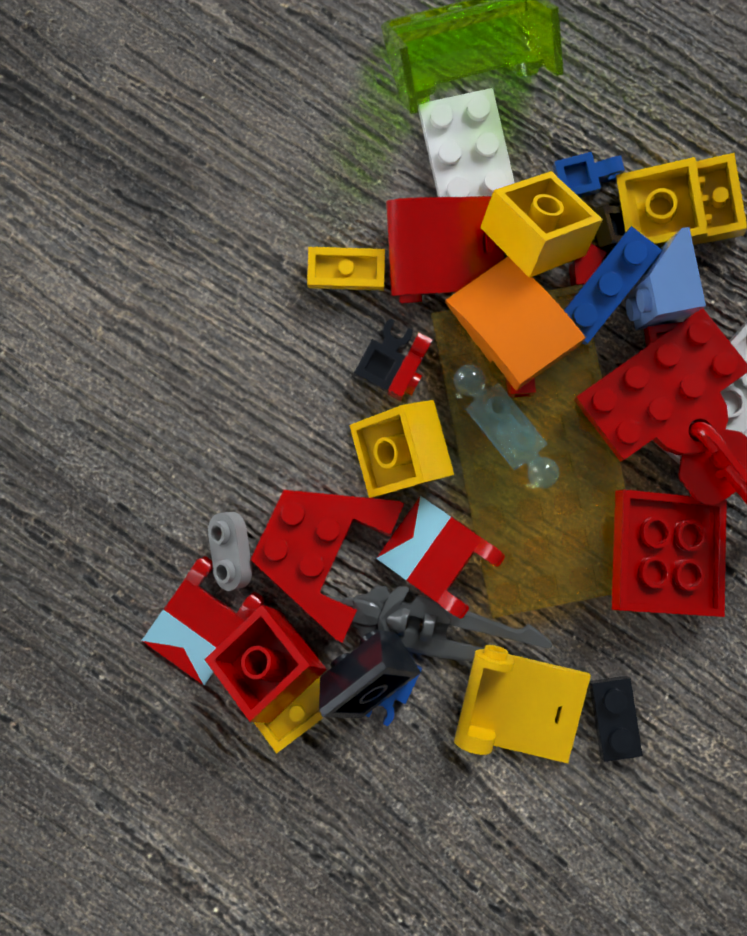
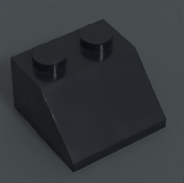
M374 630L360 640L361 645L354 651L342 654L331 662V669L320 676L319 711L322 717L362 718L421 673L397 633Z

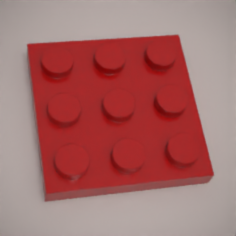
M625 489L616 490L611 610L725 617L727 500L708 506L697 502L692 496Z

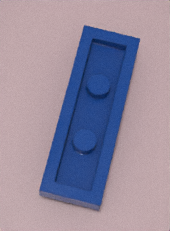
M632 226L564 309L586 337L582 342L584 345L590 342L662 252V249Z

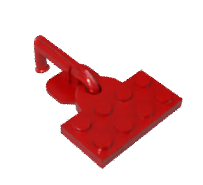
M704 308L695 312L575 397L574 401L620 462L653 440L663 450L681 456L678 473L679 479L697 502L708 506L716 505L737 492L747 505V437L742 432L726 429L728 411L727 405L720 393L747 373V363Z

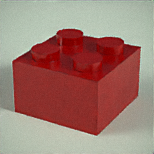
M261 605L204 659L249 722L271 723L327 670L284 614L265 605Z

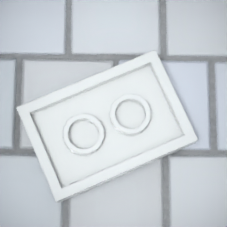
M493 88L419 104V116L438 197L492 196L494 190L515 183Z

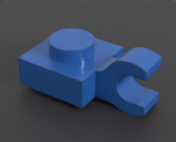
M592 152L554 161L552 166L554 174L579 198L599 193L601 190L600 182L616 180V175L625 171L621 156H614L594 162Z

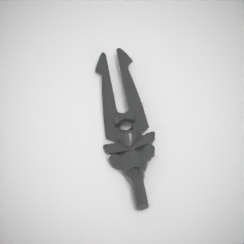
M374 586L366 594L345 597L344 599L325 595L357 610L351 625L359 631L361 639L374 630L397 633L407 651L411 653L473 662L475 651L484 648L446 639L449 625L547 649L552 647L551 641L530 624L521 629H514L469 611L464 618L460 619L453 616L434 600L419 595L411 603H404L403 600L409 591L408 587H397L392 592H389L387 586ZM409 616H410L409 623H408V626H407V629H406V624H407L408 618H409ZM423 619L422 631L419 633L420 622Z

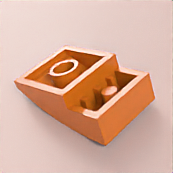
M509 257L500 261L445 300L446 305L490 363L494 361L516 391L579 347L586 338L551 295L533 277L529 278Z

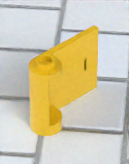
M485 645L484 649L475 651L454 743L459 748L473 754H490L493 746L568 763L591 677L590 673L510 655L502 647Z

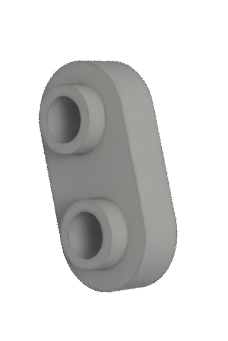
M236 512L215 514L208 526L215 580L222 589L227 591L244 588L252 578V563L245 521Z

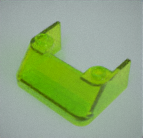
M463 0L394 18L381 25L384 44L399 98L410 114L418 113L417 105L424 104L430 100V95L434 94L437 90L436 85L507 67L511 71H516L517 76L521 77L538 73L540 67H545L555 76L564 74L559 7L548 0Z

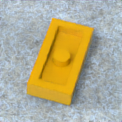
M308 247V288L384 291L385 249Z
M320 677L271 723L254 722L276 754L324 718L319 711Z

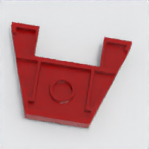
M283 490L250 560L337 642L343 644L357 610L321 594L322 588L352 523L357 522L390 537L405 503L395 500Z

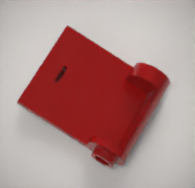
M491 196L416 197L386 201L391 296H399V303L422 302V295L457 292L505 259L504 251L480 228Z

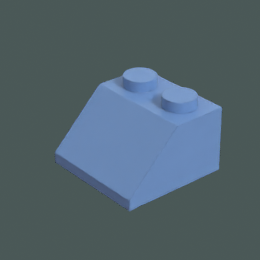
M689 227L681 228L660 248L662 252L628 293L629 298L626 300V312L629 320L634 321L636 331L645 329L648 326L681 322L706 306Z

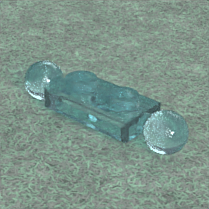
M475 365L460 367L454 375L455 388L459 393L465 396H472L475 399L465 410L513 470L526 463L528 466V479L535 487L545 489L553 486L559 478V467L552 459L541 457L538 454L547 445V442L499 382L487 390L484 386L485 375L479 367Z

